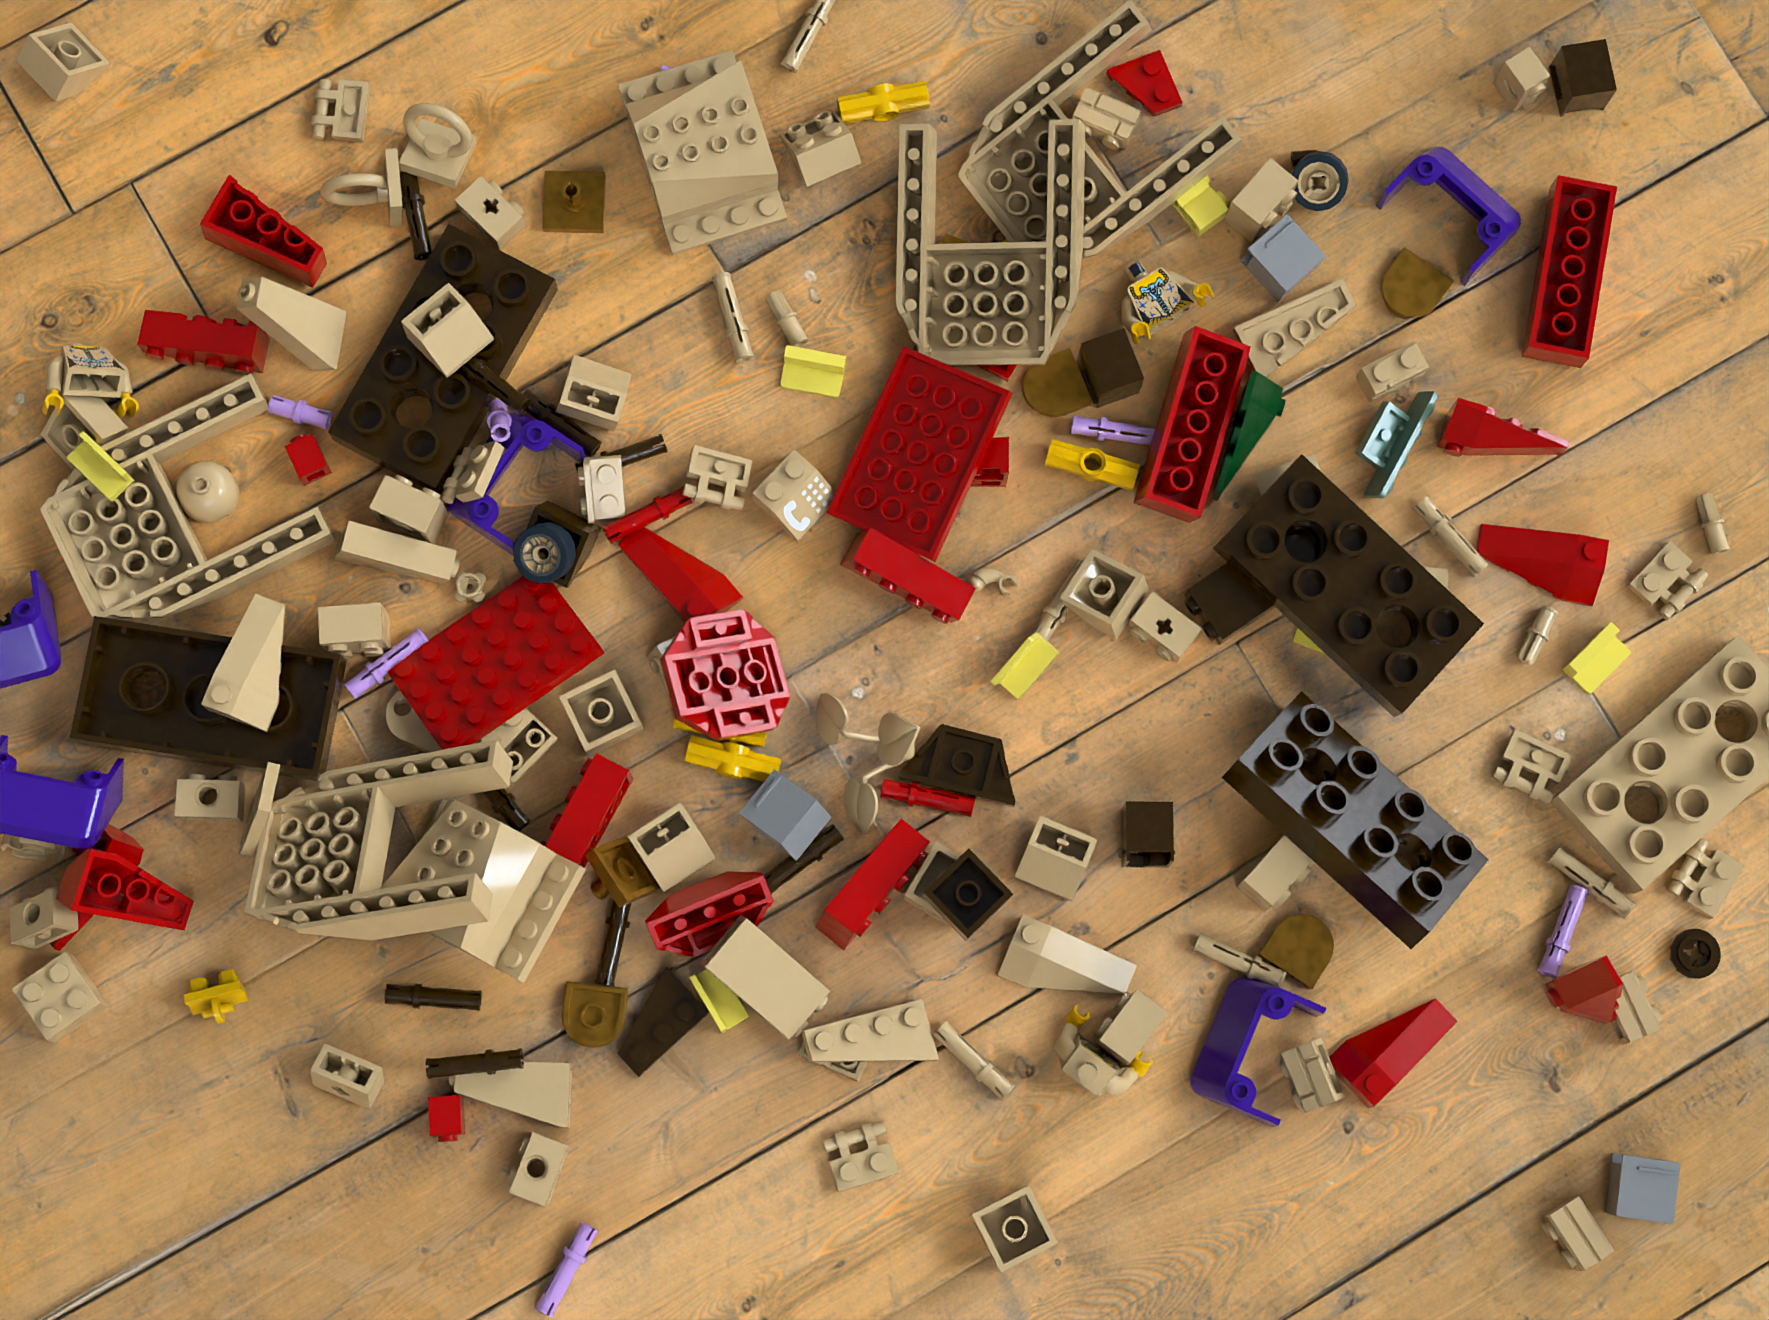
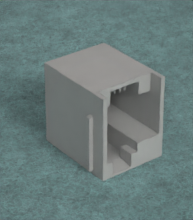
M1287 214L1247 249L1249 253L1240 261L1279 302L1316 270L1326 255Z
M775 769L739 812L740 815L752 824L755 831L796 861L831 819L828 812L815 798Z
M1612 1153L1605 1213L1674 1224L1680 1163Z

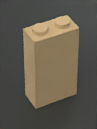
M742 915L737 918L700 962L705 969L789 1040L793 1035L795 1037L800 1035L808 1024L806 1022L807 1018L813 1011L815 1013L820 1011L828 1001L826 996L830 990Z

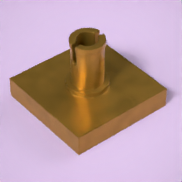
M545 171L543 232L604 233L605 172Z
M627 836L593 848L585 855L599 876V879L591 883L590 886L592 893L598 899H605L610 894L620 908L646 897L660 888Z

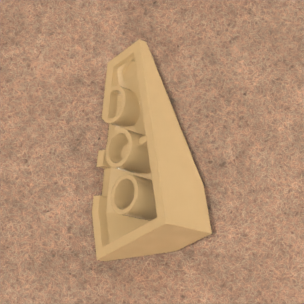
M257 594L254 595L205 693L201 705L207 710L265 732L268 731L279 704V676L282 664L280 662L281 646L283 643L285 619L284 604Z
M1022 914L997 976L1026 988L1123 995L1128 989L1137 965Z

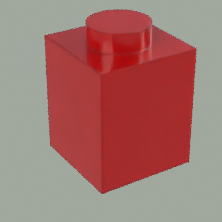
M307 434L298 435L290 440V444L284 446L304 486L332 473L313 434L308 436Z
M461 1095L428 1097L430 1136L438 1137V1142L457 1141V1135H465L464 1097Z

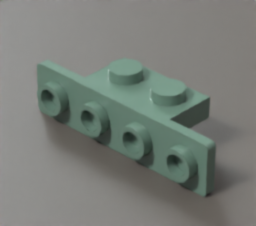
M1434 391L1418 392L1407 413L1390 401H1382L1355 454L1377 469L1364 493L1366 497L1383 499L1392 490L1393 481L1399 470L1407 462V455L1413 443L1419 439L1423 424L1434 411L1435 402L1438 398V394Z

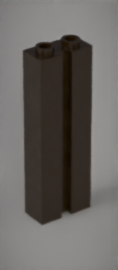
M1293 525L1287 529L1284 542L1290 556L1300 562L1315 561L1320 552V542L1316 533L1304 525L1296 527ZM1228 562L1187 589L1184 595L1186 598L1184 603L1193 616H1201L1206 623L1202 626L1203 631L1211 641L1216 640L1219 645L1275 608Z

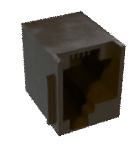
M1606 39L1561 46L1549 66L1560 117L1569 112L1595 108L1604 110L1617 91Z
M1124 328L1081 343L1077 360L1081 368L1080 372L1096 408L1140 392L1144 376Z
M1125 802L1121 808L1122 851L1119 854V858H1122V867L1169 868L1174 862L1173 802Z

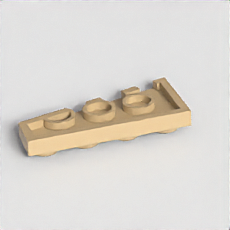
M1341 279L1235 326L1233 332L1238 342L1251 346L1247 360L1252 370L1268 377L1352 311L1356 304L1344 280Z
M922 999L802 1031L810 1063L939 1060Z

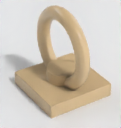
M419 103L409 107L404 114L403 125L410 140L399 160V170L456 188L476 147L477 136L471 135L467 124L457 114L445 107L431 103ZM423 115L434 116L444 120L454 129L421 118L416 126L415 119Z
M397 148L385 149V174L353 173L331 178L321 186V196L330 203L343 206H362L378 202H388L390 227L402 226V195ZM349 186L376 187L375 191L360 194L335 192L337 189Z

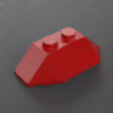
M727 871L669 895L645 922L656 949L697 957L709 952L740 915L746 917L757 927L774 900L762 872Z

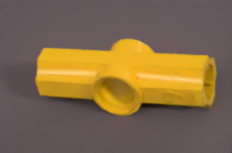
M925 81L894 87L889 83L878 84L869 88L867 92L837 97L839 116L844 124L870 119L876 122H885L895 119L900 113L930 108L929 94Z
M1055 439L1051 441L1045 461V466L1079 475L1086 481H1099L1130 491L1133 490L1140 464L1106 455L1097 448L1086 449ZM1094 459L1100 464V468L1096 471H1090L1085 467L1084 462Z
M692 735L685 756L686 763L716 770V773L739 780L746 778L764 783L774 769L779 772L782 759L752 752L750 748L736 743L724 742L722 744Z

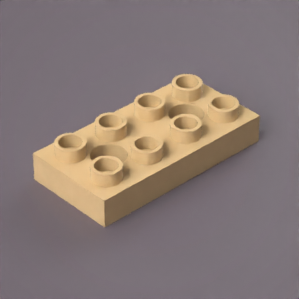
M1739 635L1736 636L1553 797L1551 803L1634 894L1649 886L1769 778V668ZM1720 706L1733 707L1745 717L1747 735L1743 742L1727 741L1718 733L1715 727V714ZM1630 786L1645 787L1656 797L1658 814L1652 823H1639L1627 813L1624 800Z

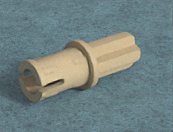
M775 290L766 296V301L777 319V327L782 328L791 344L790 346L801 347L806 344L809 339L797 320L798 314L792 311L783 292Z
M1712 493L1699 495L1696 497V504L1702 521L1700 528L1705 531L1710 554L1715 555L1730 550L1722 525L1725 521L1720 519L1714 495Z
M1547 605L1540 606V610L1531 628L1526 629L1527 637L1517 655V659L1523 664L1533 665L1544 642L1549 641L1548 634L1559 612Z

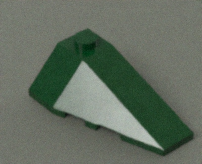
M1251 371L1244 386L1213 493V500H1219L1271 426L1275 416L1281 417L1286 402V399L1281 398L1283 388L1257 371Z

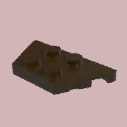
M941 724L935 730L928 741L922 745L898 775L900 779L1014 807L1016 802L1005 760L1002 739Z

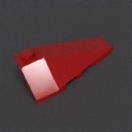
M645 527L631 533L618 544L621 550L683 622L692 617L728 612L743 599L740 592L723 573Z
M87 848L65 869L56 897L59 902L72 911L184 931L194 903L189 897L117 853Z
M1607 955L1576 966L1545 984L1548 988L1546 995L1550 1003L1555 1008L1559 1007L1561 1012L1602 1024L1617 1019L1615 1010L1619 1009V1004L1616 1000L1621 997L1623 982Z

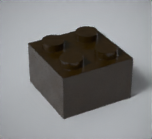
M967 849L922 894V897L965 941L1013 896V893L970 849Z

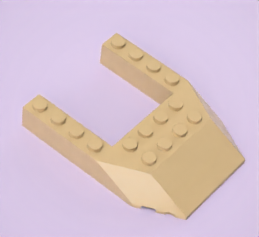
M1128 0L986 115L982 123L983 127L976 141L973 142L966 162L963 163L958 177L1009 242L1046 241L1049 120L1068 119L1058 106L1152 31L1149 22L1131 0ZM1223 116L1220 117L1127 192L1123 190L1085 141L1082 258L1100 254L1148 223L1243 148L1244 145L1241 138Z
M1079 119L1049 120L1046 241L935 244L937 131L929 123L899 124L896 307L909 330L910 337L915 343L918 352L950 366L1046 364L1077 303L1083 252L1085 126Z
M251 373L100 446L134 479L113 502L75 468L68 478L63 479L59 484L56 493L48 498L40 508L93 619L94 616L104 618H164L225 597L336 542L323 513L318 507H315L207 560L184 511L180 507L176 494L160 463L268 411L269 404L258 382Z
M493 740L324 772L318 778V782L303 790L300 786L290 792L287 797L272 803L269 817L259 840L244 912L248 916L297 933L371 941L488 922L493 894L476 873L381 889L396 807L508 788L513 765L512 759L499 742Z

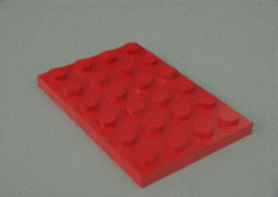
M903 346L827 510V514L862 530L871 527L912 552L936 562L1013 393Z
M522 576L429 639L427 643H424L388 670L387 673L439 747L444 750L476 743L605 653L552 582L538 584Z

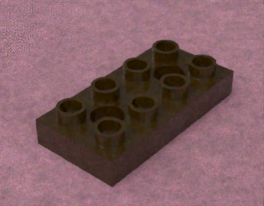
M450 224L444 230L328 431L333 441L422 488L425 487L435 491L440 496L444 491L443 486L446 479L451 477L455 469L453 463L456 457L461 455L464 447H469L489 412L488 405L497 397L477 381L472 382L469 380L467 373L460 368L446 378L407 338L401 321L447 283L462 297L472 293L487 295L492 303V311L487 318L481 321L492 334L494 340L478 352L475 357L477 359H484L488 363L487 367L504 380H507L558 291L553 277ZM413 396L429 399L432 406V415L424 425L413 428L399 425L396 411L405 399Z
M1302 454L1292 462L1213 547L1225 561L1393 717L1403 714L1484 625L1474 613ZM1304 525L1316 533L1320 542V552L1315 561L1300 562L1291 557L1287 552L1284 540L1286 531L1290 526ZM1382 610H1397L1407 618L1411 633L1404 647L1402 645L1396 647L1388 646L1379 638L1376 630V621Z
M94 616L70 739L83 745L264 773L267 763L271 762L280 765L278 775L318 781L320 775L326 772L347 660L341 654L282 645L279 691H282L281 693L287 698L290 707L286 718L280 724L269 727L268 731L265 732L211 712L201 705L213 674L233 637ZM146 672H159L158 674L162 676L166 683L164 696L154 706L138 708V705L130 697L133 682Z
M1302 691L1222 776V779L1410 949L1418 944L1434 928L1489 860L1474 846L1473 842L1465 834L1458 832L1434 811L1420 793L1404 784L1380 762L1372 750L1363 747L1333 720L1331 714L1324 707L1314 703ZM1301 767L1310 772L1315 777L1318 785L1308 781L1302 775L1299 768ZM1398 853L1403 856L1410 864L1412 871L1403 867L1394 855Z

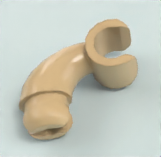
M983 568L973 573V576L968 580V584L975 587V591H981L984 585L996 582L999 584L1000 592L1005 596H1009L1010 593L1002 585L1008 581L1017 586V581L1013 576L1004 575L998 570Z

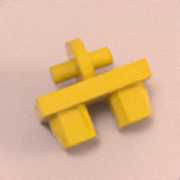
M234 969L221 971L218 974L219 985L210 988L206 978L199 977L189 980V993L184 994V1001L186 1005H189L193 1015L202 1013L204 1019L214 1016L219 1025L225 1023V1013L235 1011V1004L249 1001L247 991Z

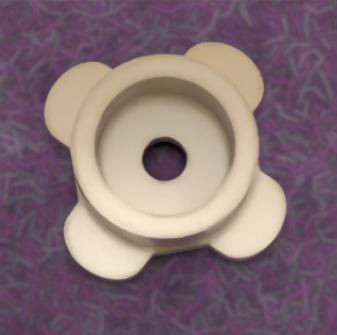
M459 572L455 577L457 581V590L454 593L455 599L459 602H463L465 599L474 600L476 603L483 601L485 598V594L482 592L483 584L486 582L484 574L480 572L476 574ZM468 585H473L471 590L467 589Z

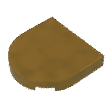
M1404 247L1385 273L1381 282V291L1385 306L1393 314L1404 319L1418 318L1428 315L1435 309L1454 281Z
M1070 348L1050 355L1046 364L1031 365L1024 376L1022 388L1024 399L1032 410L1051 418L1062 417L1093 404Z
M1307 914L1292 915L1276 926L1258 956L1278 969L1286 971V974L1309 989H1313L1332 958L1334 950L1333 937L1328 927L1318 918Z
M566 981L562 1007V1024L568 1036L577 1044L587 1048H600L613 1042L620 1035L625 1024L629 988Z

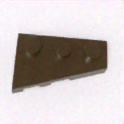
M667 966L617 1053L638 1077L643 1075L709 1014Z

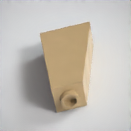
M264 277L242 279L237 309L312 370L326 371L337 369L347 311Z
M348 521L341 529L334 555L335 560L446 584L450 577H456L460 560L455 559L457 550Z
M524 1062L523 1069L496 1071V1074L493 1075L481 1072L449 1076V1085L454 1086L455 1093L555 1126L570 1128L573 1065L571 1063Z

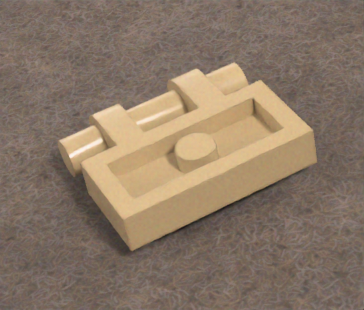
M320 79L319 88L315 90L314 96L317 104L315 115L311 119V126L313 127L312 137L317 140H323L325 129L332 128L333 140L363 143L370 94L369 82L339 79L338 90H330L331 81ZM330 103H336L334 116L327 115Z
M497 441L478 445L474 450L464 447L461 455H458L453 463L455 469L451 477H448L443 486L445 491L441 499L448 504H452L455 497L463 503L483 498L504 451V447Z
M693 445L686 477L696 479L697 486L685 483L682 495L693 498L694 502L703 503L706 501L718 504L721 509L730 510V508L742 510L745 499L734 496V491H746L752 460ZM708 483L723 486V493L707 489Z
M1669 541L1627 587L1649 607L1658 599L1665 605L1659 611V614L1668 620L1674 613H1679L1685 607L1684 602L1693 593L1697 594L1702 589V583L1709 575L1702 568H1699L1693 575L1689 574L1686 568L1693 561L1674 543ZM1677 579L1683 586L1674 595L1667 589Z
M1515 729L1501 756V759L1512 763L1509 771L1497 766L1492 777L1502 781V785L1512 789L1515 787L1527 793L1528 797L1535 801L1540 799L1550 804L1554 792L1544 788L1548 780L1556 785L1561 782L1572 755ZM1521 769L1537 775L1535 782L1533 783L1520 777Z
M1701 838L1693 847L1686 851V859L1681 868L1673 873L1671 877L1672 883L1667 891L1678 897L1682 889H1686L1690 893L1684 903L1709 919H1713L1745 865L1719 849L1714 850L1710 858L1707 857L1704 852L1709 843ZM1696 865H1699L1703 868V871L1695 882L1690 876Z
M884 1121L872 1125L871 1122L862 1124L860 1129L844 1133V1131L836 1132L834 1137L823 1140L826 1152L839 1149L841 1158L829 1161L839 1192L899 1173L890 1142L880 1146L876 1142L875 1137L887 1133ZM866 1140L867 1150L850 1154L848 1145Z

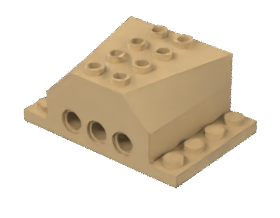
M733 50L618 84L673 256L787 221V215L778 190V171L742 61L736 62Z
M443 799L421 840L382 885L381 889L476 873L493 894L489 921L427 931V933L524 983L586 869L478 810L455 799H449L448 801Z

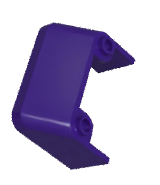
M1433 147L1415 158L1383 191L1376 207L1381 210L1410 179L1421 186L1437 183L1480 222L1477 227V236L1488 248L1464 275L1461 283L1465 286L1515 235L1520 227L1521 218L1511 205L1453 153L1444 147Z
M516 413L510 414L512 419L510 437L506 441L498 442L504 447V451L483 498L463 503L455 497L452 504L447 503V507L454 517L511 555H513L515 542L492 528V525L498 518L499 508L496 501L489 494L524 446L530 451L539 452L553 444L580 463L586 457L581 446L548 424L522 414L517 415ZM490 436L486 443H490L495 440L492 438V436Z
M37 570L30 571L33 597L17 602L10 613L11 624L0 627V689L49 676L55 673L61 665L53 594Z
M1 735L0 833L79 849L94 846L122 802L124 759L117 758L108 774L97 770H89L81 774L75 783L16 771L17 761L8 754V736Z
M1247 978L1235 979L1226 988L1190 1075L1191 1089L1203 1098L1270 1127L1279 1126L1280 1119L1252 1107L1256 1097V1087L1251 1079L1238 1073L1261 1015L1273 1020H1279L1286 1017L1292 1007H1295L1318 1017L1325 1013L1326 1007L1279 987Z

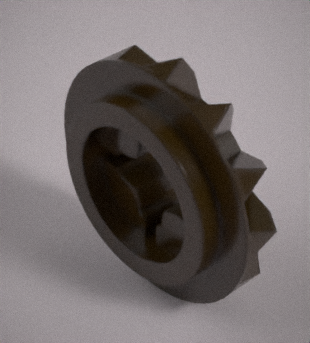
M1685 930L1676 936L1670 946V960L1676 967V971L1687 978L1701 979L1707 977L1717 969L1720 963L1721 951L1719 944L1710 933L1704 930ZM1697 944L1698 953L1707 958L1696 959L1692 964L1691 956L1683 950H1691Z

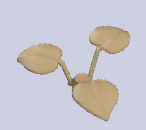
M822 693L817 705L816 725L818 733L824 742L831 745L837 744L841 739V735L845 738L879 742L877 754L885 763L864 774L860 781L857 778H850L844 790V806L849 819L859 831L868 833L877 815L878 797L872 785L867 783V781L887 768L901 765L904 760L912 759L915 752L914 742L920 726L907 721L896 713H887L880 720L878 736L848 732L844 729L848 723V714L845 706L836 696L830 693Z

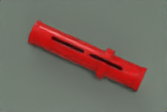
M684 486L661 498L657 496L648 505L606 526H602L609 543L613 544L615 541L661 518L665 520L669 518V514L692 504L691 498L682 495Z
M887 778L883 780L880 798L904 802L910 807H913V805L925 806L968 817L972 816L975 797L918 786L917 782L908 784Z

